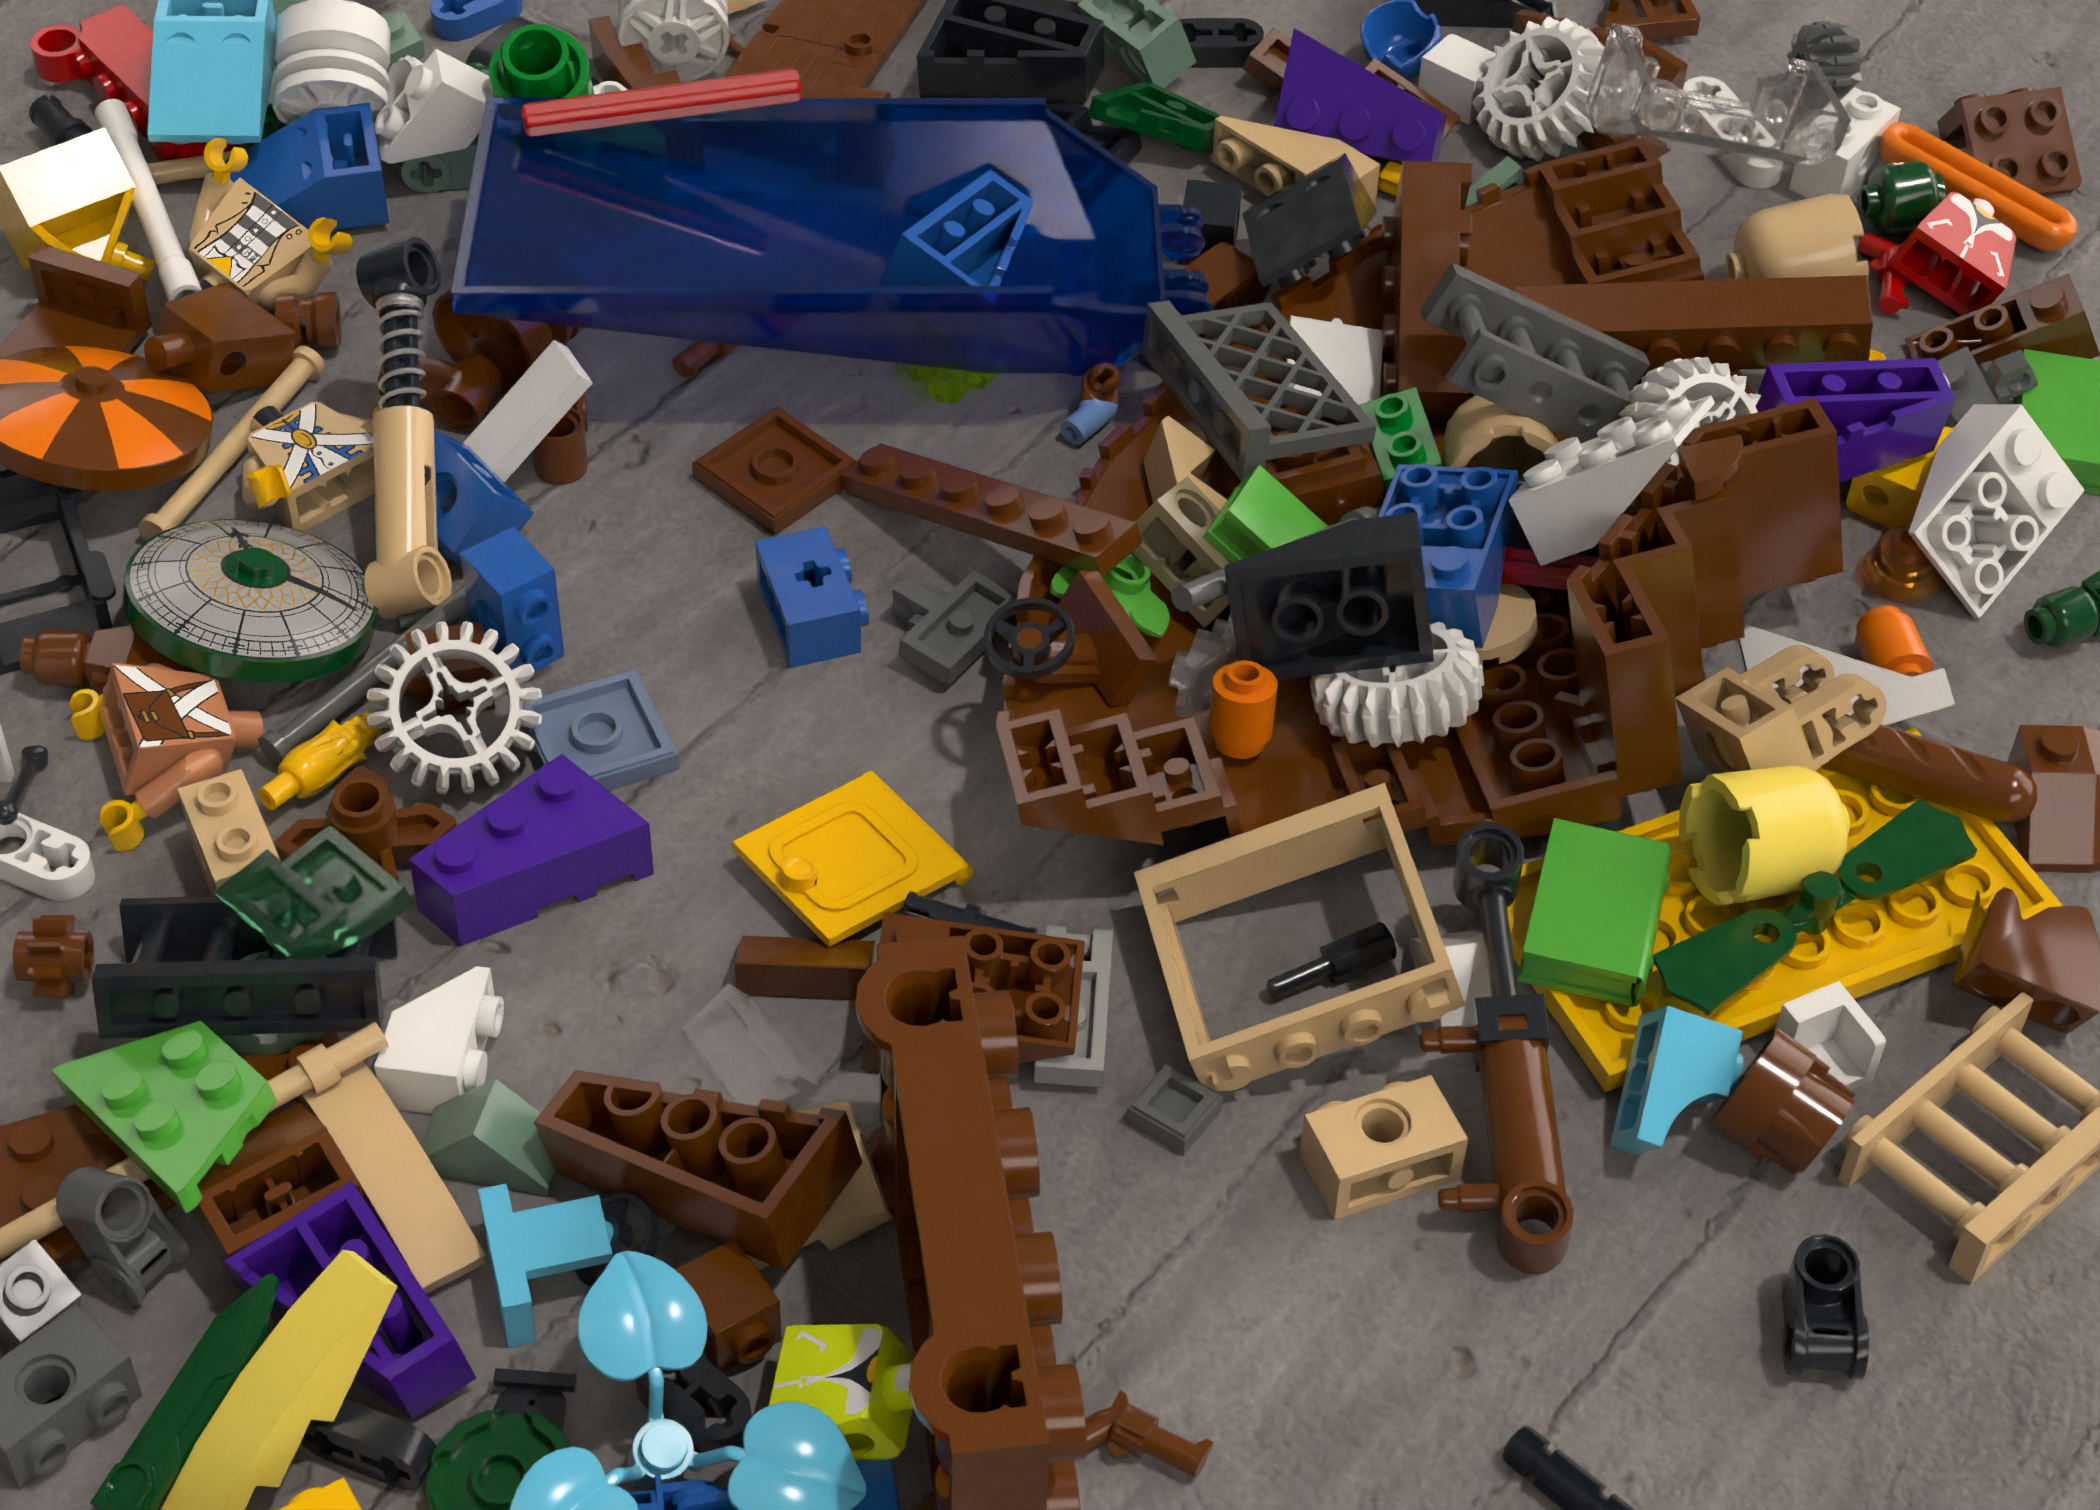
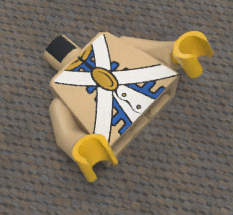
M310 402L287 415H284L274 406H267L260 409L253 416L250 423L252 433H250L246 440L250 458L242 466V499L251 510L259 511L272 506L286 527L304 532L375 494L372 418L364 419L337 413L321 402ZM379 406L374 409L373 415L381 410Z

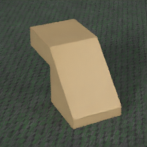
M1166 416L1161 421L1143 460L1153 503L1188 476L1208 499L1221 510L1227 499L1201 481L1215 449L1170 416Z

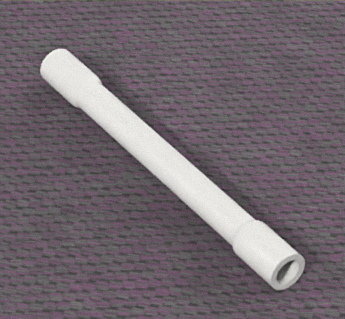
M108 99L101 102L95 110L96 121L100 129L105 127L136 186L132 203L158 265V275L168 301L201 291L202 289L194 269L185 258L138 143V134L126 105L117 99Z

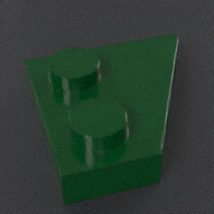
M1147 80L1092 96L1087 116L1097 121L1174 142L1179 147L1189 151L1202 152L1206 148L1213 146L1215 119L1221 115Z

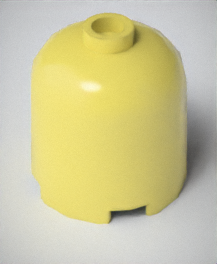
M1784 766L1706 775V778L1701 783L1690 784L1686 788L1680 806V840L1692 839L1693 852L1698 867L1689 869L1690 878L1702 896L1715 905L1743 903L1802 890L1807 875L1818 871L1834 874L1841 866L1847 851V839L1850 831V818L1847 809L1842 804L1838 792L1830 781L1806 766Z

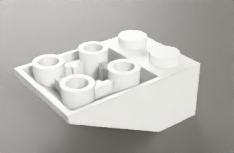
M1709 395L1691 403L1688 402L1686 396H1680L1656 407L1651 412L1653 416L1651 418L1634 424L1630 416L1624 417L1601 428L1597 432L1598 437L1580 444L1578 437H1571L1548 448L1544 452L1546 460L1523 474L1525 482L1509 499L1540 566L1595 547L1715 404L1712 396Z
M1974 404L1938 446L1908 533L1972 617L1980 618L2085 490L2022 404Z

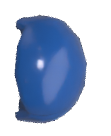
M1414 0L1387 1L1369 11L1360 24L1361 43L1368 62L1370 63L1373 58H1376L1405 79L1420 75L1422 57L1443 40L1441 28L1438 25L1435 14L1432 13L1427 16L1420 10Z

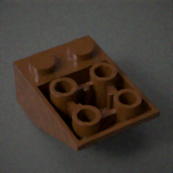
M884 912L879 944L964 935L973 993L1009 990L1011 994L1017 1030L1019 1064L1074 1055L1085 941ZM866 1036L861 1069L879 1071V1048Z

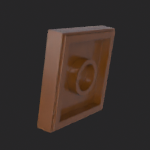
M777 406L692 463L693 478L775 536L841 491L844 485L840 474L857 461Z

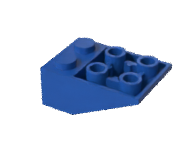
M370 102L312 110L261 140V143H256L245 150L248 155L247 165L240 172L231 173L230 179L234 183L239 178H242L308 230L316 219L322 217L337 220V226L334 230L364 228L370 225L389 223Z
M1398 464L1378 517L1417 512L1431 624L1441 622L1445 624L1447 630L1453 628L1462 630L1464 638L1474 641L1475 647L1483 648L1498 605L1513 513L1509 499L1517 489L1518 471L1491 469L1488 467L1464 468L1431 466L1428 464Z

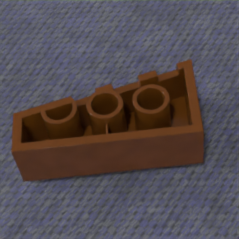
M1403 161L1393 216H1383L1381 248L1392 253V264H1384L1382 272V299H1392V313H1384L1382 325V347L1392 348V363H1384L1382 395L1398 393L1416 387L1428 422H1448L1458 407L1468 401L1469 397L1468 391L1449 383L1446 378L1447 373L1467 346L1465 340L1425 322L1420 309L1451 263L1471 271V267H1466L1469 252V237L1472 233V210H1465L1469 188L1472 185V163Z
M578 1070L573 1072L534 1121L555 1173L608 1196L619 1192L637 1195L653 1206L658 1217L721 1244L735 1238L747 1255L784 1271L863 1163L846 1111L822 1107L819 1115L791 1111L789 1102L761 1098L758 1106L728 1102L723 1100L721 1092L695 1088L693 1094L686 1095L662 1092L661 1086L657 1082ZM629 1204L636 1208H639L636 1204Z

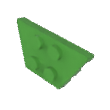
M202 1021L70 1061L51 1070L61 1090L186 1214L196 1208L203 1199L197 1184L216 1161L217 1164L228 1166L243 1147V1141L248 1132L259 1126L277 1102L268 1081Z

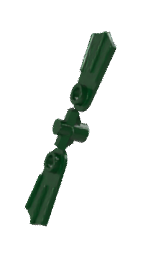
M1917 800L1845 854L1841 866L1837 869V877L1825 871H1818L1807 875L1800 898L1790 907L1779 913L1768 909L1748 911L1655 953L1653 956L1654 965L1662 977L1666 994L1670 998L1674 997L1687 1002L1703 1011L1706 1016H1710L1788 956L1795 947L1797 933L1803 931L1811 935L1821 934L1825 931L1828 920L1834 912L1855 900V897L1863 900L1885 898L1974 858L1977 848L1967 835L1960 817L1941 811L1922 800ZM1857 875H1868L1876 882L1863 881ZM1765 935L1774 942L1764 943L1757 940L1754 936Z

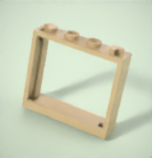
M1385 783L1134 872L1189 1062L1200 1084L1207 1086L1217 1093L1238 1090L1253 1080L1287 1068L1304 1067L1318 1057L1353 1045L1359 1046L1372 1043L1381 1035L1418 1022L1437 1020L1449 1011L1466 1006ZM1382 813V817L1376 818L1365 823L1363 822V819ZM1387 848L1428 965L1211 1041L1176 922ZM1174 887L1175 891L1159 896L1158 892Z

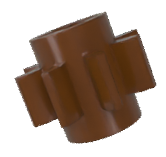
M41 915V918H33V931L20 930L15 937L13 947L15 978L17 981L34 982V998H67V994L75 993V982H89L94 967L93 937L90 931H74V915Z

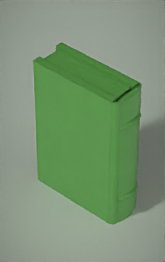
M2024 349L2023 354L2033 369L2038 386L2014 397V404H2022L2085 491L2083 493L2100 495V360Z
M1259 464L1233 490L1202 537L1227 560L1233 563L1281 546L1328 526Z
M1554 818L1517 981L1625 1006H1637L1644 997L1647 978L1652 972L1654 965L1652 953L1663 898L1668 892L1670 885L1668 874L1672 858L1670 845L1662 841Z

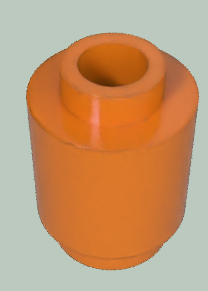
M1880 606L1865 613L1857 622L1855 646L1863 662L1910 677L1934 670L1933 663L1914 621L1910 616L1902 613L1899 608Z
M1242 660L1220 668L1213 677L1209 733L1214 739L1216 748L1222 754L1232 758L1247 759L1257 756L1263 751L1273 735L1277 679L1272 672L1256 662Z

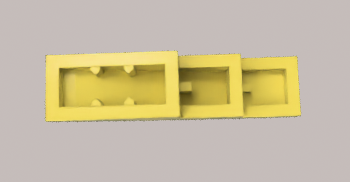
M342 1250L291 1306L239 1374L195 1443L161 1510H245L256 1486L280 1487L310 1421L334 1422L398 1286L354 1251Z

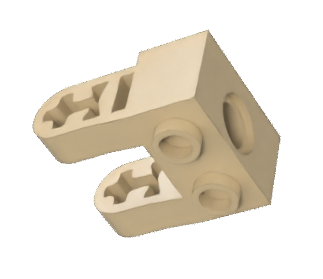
M1804 645L1789 646L1741 675L1726 667L1675 698L1698 759L1718 773L1784 766H1806L1815 771L1843 750L1873 733L1883 721L1886 712L1885 696L1877 686L1855 674H1842L1835 677L1831 662L1826 657ZM1806 666L1809 669L1802 674L1803 684L1797 687L1794 684L1801 679L1799 670ZM1775 683L1779 687L1773 689L1772 684ZM1855 695L1860 697L1853 703L1854 713L1847 717L1845 714L1852 709L1851 699ZM1825 713L1829 716L1824 719L1822 714Z

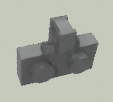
M1967 346L1937 361L1943 374L1946 375L1950 388L1956 398L1944 427L1954 428L1974 404H2011L2013 402L2012 398L2038 386L2033 369L2022 350L1997 358L1993 362L1980 363L1979 367Z
M974 569L950 592L940 590L937 593L907 575L892 591L893 608L891 609V614L908 625L907 629L909 630L900 639L899 656L949 686L986 649L984 631L991 616L1005 604L1016 600L1017 594ZM1016 614L1006 618L1004 622L1012 624L1017 619ZM997 631L994 632L992 642L1000 636Z

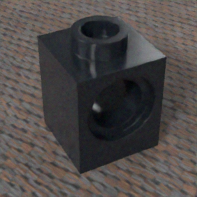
M1187 179L1179 221L1177 264H1190L1220 242H1228L1234 247L1236 246L1242 185Z

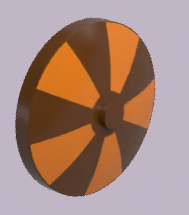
M83 346L35 348L0 358V465L37 481L67 488L96 491L133 490L163 484L181 477L201 463L208 453L213 425V413L210 403L197 386L172 369L156 372L150 368L146 358L111 349Z

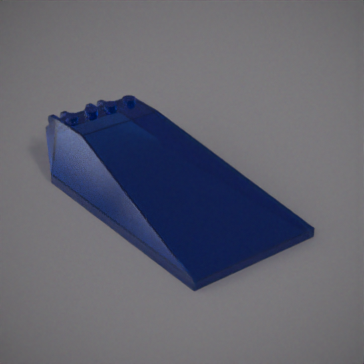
M486 98L451 288L453 313L991 374H1069L1083 376L1089 368H1093L1099 362H1109L1118 367L1142 352L1148 303L1169 300L1181 316L1211 311V304L1208 303L1206 297L1209 291V283L1206 282L1204 273H1200L1199 270L1193 271V269L1187 271L1186 269L1163 268L1162 252L1171 260H1181L1183 257H1186L1188 260L1191 257L1195 258L1196 255L1200 256V252L1203 246H1205V238L1202 237L1200 230L1201 226H1203V218L1200 216L1199 209H1195L1193 205L1187 206V204L1184 207L1181 204H1159L1158 189L1155 184L1046 109V98H801L800 101L795 103L529 137L525 133L521 112L522 106L525 103L562 98ZM992 170L1034 201L999 286L879 285L901 234L987 171Z

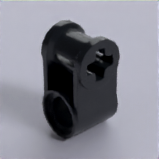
M1827 1234L1813 1235L1803 1240L1796 1249L1782 1290L1781 1297L1784 1314L1783 1362L1786 1374L1800 1375L1804 1368L1846 1371L1850 1379L1862 1380L1866 1373L1869 1357V1328L1863 1311L1860 1262L1857 1253L1847 1242L1839 1237ZM1811 1277L1821 1278L1830 1285L1819 1283Z

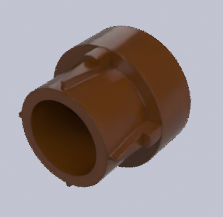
M1778 1029L1744 1071L1736 1087L1729 1092V1097L1724 1099L1709 1124L1761 1160L1766 1156L1792 1174H1795L1797 1171L1802 1173L1813 1162L1838 1129L1855 1102L1853 1097L1856 1093L1828 1073L1831 1067L1818 1059L1817 1055Z

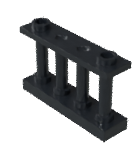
M394 892L121 899L119 908L126 963L96 964L91 977L99 1039L150 1037L197 1021H202L216 1035L359 1031L374 1022L381 1029L384 1013L378 957H397L399 951ZM302 949L325 957L299 959ZM269 951L270 959L241 960L254 953Z

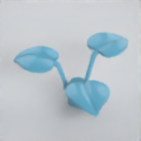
M623 1251L613 1256L604 1272L587 1293L578 1317V1341L581 1352L587 1362L607 1378L621 1382L632 1381L648 1372V1423L635 1436L628 1455V1467L615 1468L606 1476L598 1459L584 1448H564L542 1457L524 1475L516 1490L510 1510H639L634 1498L627 1491L617 1487L619 1483L627 1482L629 1485H637L643 1490L655 1489V1474H661V1484L681 1482L687 1469L701 1472L704 1467L726 1461L738 1462L727 1486L729 1501L736 1510H851L864 1499L866 1483L854 1460L848 1443L837 1425L821 1410L800 1402H780L755 1413L745 1427L743 1448L726 1446L703 1453L694 1452L693 1441L689 1432L678 1422L664 1419V1380L662 1370L687 1369L700 1359L707 1339L705 1310L692 1286L675 1269L652 1256L633 1251Z

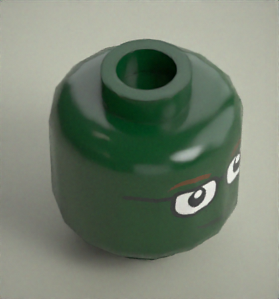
M1924 161L1888 163L1877 166L1870 175L1868 185H1862L1860 189L1859 205L1864 218L1870 217L1874 228L1882 234L1913 232L1945 199L1946 189L1944 180L1938 172L1934 173L1932 168Z

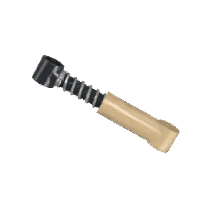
M412 237L366 253L359 258L356 267L357 283L368 304L376 309V313L379 314L380 318L376 327L383 337L379 339L377 348L384 356L379 359L377 365L384 376L380 378L378 387L385 394L378 402L381 410L377 411L372 417L376 560L370 563L365 571L364 585L369 602L378 608L377 614L384 619L391 620L402 615H410L436 607L451 595L452 589L450 570L445 559L438 551L434 417L428 410L420 408V399L424 398L427 392L420 388L419 380L426 376V372L419 369V361L426 354L418 349V341L425 337V334L418 330V322L424 318L423 312L424 306L427 303V296L437 293L441 285V270L436 254L430 245L418 237Z

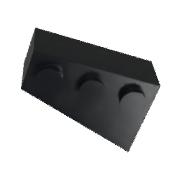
M946 0L916 56L920 101L1087 102L1105 66L1104 22L1101 19L1025 0Z

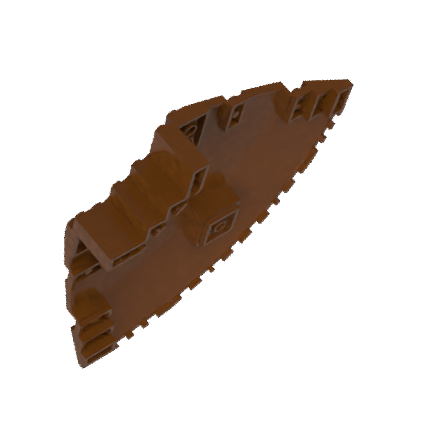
M1645 137L1534 165L1522 170L1524 183L1500 192V186L1495 183L1486 185L1476 190L1477 202L1465 207V210H1472V233L1469 237L1466 267H1471L1472 272L1514 292L1515 286L1705 280L1700 266V256L1682 230L1681 210L1663 184L1662 164ZM1382 229L1367 235L1360 240L1361 244L1346 254L1334 260L1329 258L1330 271L1312 282L1310 277L1304 276L1272 294L1274 306L1287 321H1289L1291 315L1332 322L1334 318H1339L1343 324L1382 330L1384 313H1392V299H1382L1383 265L1392 264L1391 251L1382 250L1381 248ZM1264 324L1247 327L1268 334L1270 332ZM1212 336L1206 338L1214 342L1218 340V338ZM1233 342L1229 345L1252 353L1257 351V349ZM1382 348L1380 398L1383 397L1384 363H1392V348ZM1271 353L1268 356L1270 358L1286 362L1285 357H1281ZM1219 362L1225 369L1242 373L1244 370ZM1730 370V377L1734 375L1743 376L1739 370ZM1256 373L1254 376L1280 385L1283 380ZM1641 378L1639 379V381L1637 382L1636 385H1639V384L1642 383ZM1163 381L1142 401L1144 415L1133 426L1130 423L1121 422L1098 444L1100 458L1093 468H1083L1078 477L1081 487L1076 499H1066V501L1136 522L1153 504L1143 460L1161 421L1166 416H1170L1215 449L1201 479L1202 482L1225 499H1228L1233 490L1242 481ZM1746 382L1745 392L1747 394H1754ZM1245 394L1249 400L1265 405L1269 403V400ZM1816 398L1694 428L1683 441V446L1741 434L1744 465L1741 472L1735 473L1725 481L1724 490L1717 495L1695 501L1679 464L1676 466L1665 463L1596 546L1576 553L1578 555L1599 557V559L1592 568L1579 565L1567 579L1568 591L1534 586L1525 589L1535 600L1538 633L1531 646L1515 659L1506 663L1499 664L1498 657L1491 660H1483L1484 686H1482V698L1478 700V711L1467 716L1465 725L1449 727L1448 734L1443 737L1437 735L1425 737L1423 744L1413 740L1403 742L1399 748L1395 743H1382L1374 748L1366 740L1353 744L1348 742L1346 736L1331 735L1329 727L1320 724L1319 715L1315 711L1314 701L1312 700L1310 686L1312 676L1277 680L1273 735L1260 754L1247 759H1237L1222 754L1216 748L1214 739L1209 733L1213 677L1223 666L1238 661L1230 607L1204 628L1188 610L1180 611L1173 605L1172 593L1151 572L1149 577L1151 582L1150 590L1166 604L1170 620L1162 637L1150 636L1140 631L1159 660L1129 705H1109L1095 683H1036L1034 679H1019L1004 674L1002 683L1005 698L1003 711H998L996 728L1021 823L1025 826L1164 845L1161 832L1179 827L1193 826L1200 822L1220 817L1227 838H1231L1382 783L1386 784L1402 831L1407 832L1423 828L1430 846L1458 843L1465 831L1474 825L1486 822L1501 824L1512 829L1518 837L1550 834L1554 818L1588 826L1621 818L1620 797L1648 792L1656 788L1683 782L1675 698L1704 681L1701 648H1711L1720 643L1745 637L1742 598H1750L1762 592L1798 583H1809L1821 577L1843 572L1837 430ZM1280 407L1282 410L1306 417L1310 413L1293 407ZM1324 416L1320 419V421L1337 426L1346 424ZM1428 422L1444 466L1442 445L1448 422ZM1271 426L1270 431L1273 436L1294 433ZM1555 431L1558 442L1570 438ZM1370 442L1269 459L1265 463V470L1328 527L1339 523L1342 516L1347 512L1363 506L1372 508L1382 506L1386 497L1381 473L1375 462ZM1033 556L1020 579L1017 599L1043 598L1058 604L1061 599L1050 593V584L1055 574L1065 565ZM1028 610L1016 613L1017 627L1028 622L1046 626L1052 623L1053 620L1050 617L1051 614L1044 611ZM1009 643L1008 649L1011 657V664L1023 666L1022 663L1018 662L1014 658L1012 647ZM1382 813L1363 819V822L1365 823L1376 818L1382 817Z

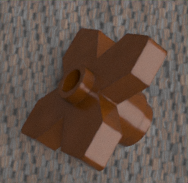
M360 765L354 768L334 787L335 792L328 806L329 818L298 819L275 840L274 844L281 864L304 878L342 870L341 886L343 893L394 892L395 901L401 895L395 863H409L411 857L455 828L457 822L455 817L430 803L396 810L390 781L371 769Z

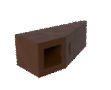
M2069 273L1905 338L1912 359L1935 358L1938 361L1967 346L1978 367L1980 363L1993 362L1997 358L2018 350L2023 352L2024 349L2087 359L2100 356L2087 316Z

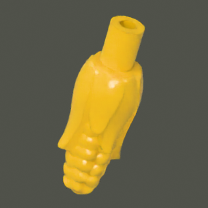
M365 712L354 716L351 720L345 721L341 725L332 720L318 735L293 748L278 766L277 776L258 790L257 794L261 803L267 809L275 810L294 795L298 799L313 797L328 788L346 770L367 760L364 751L367 747L373 745L375 739H378L382 732V728L376 729L368 726L367 716L372 713Z

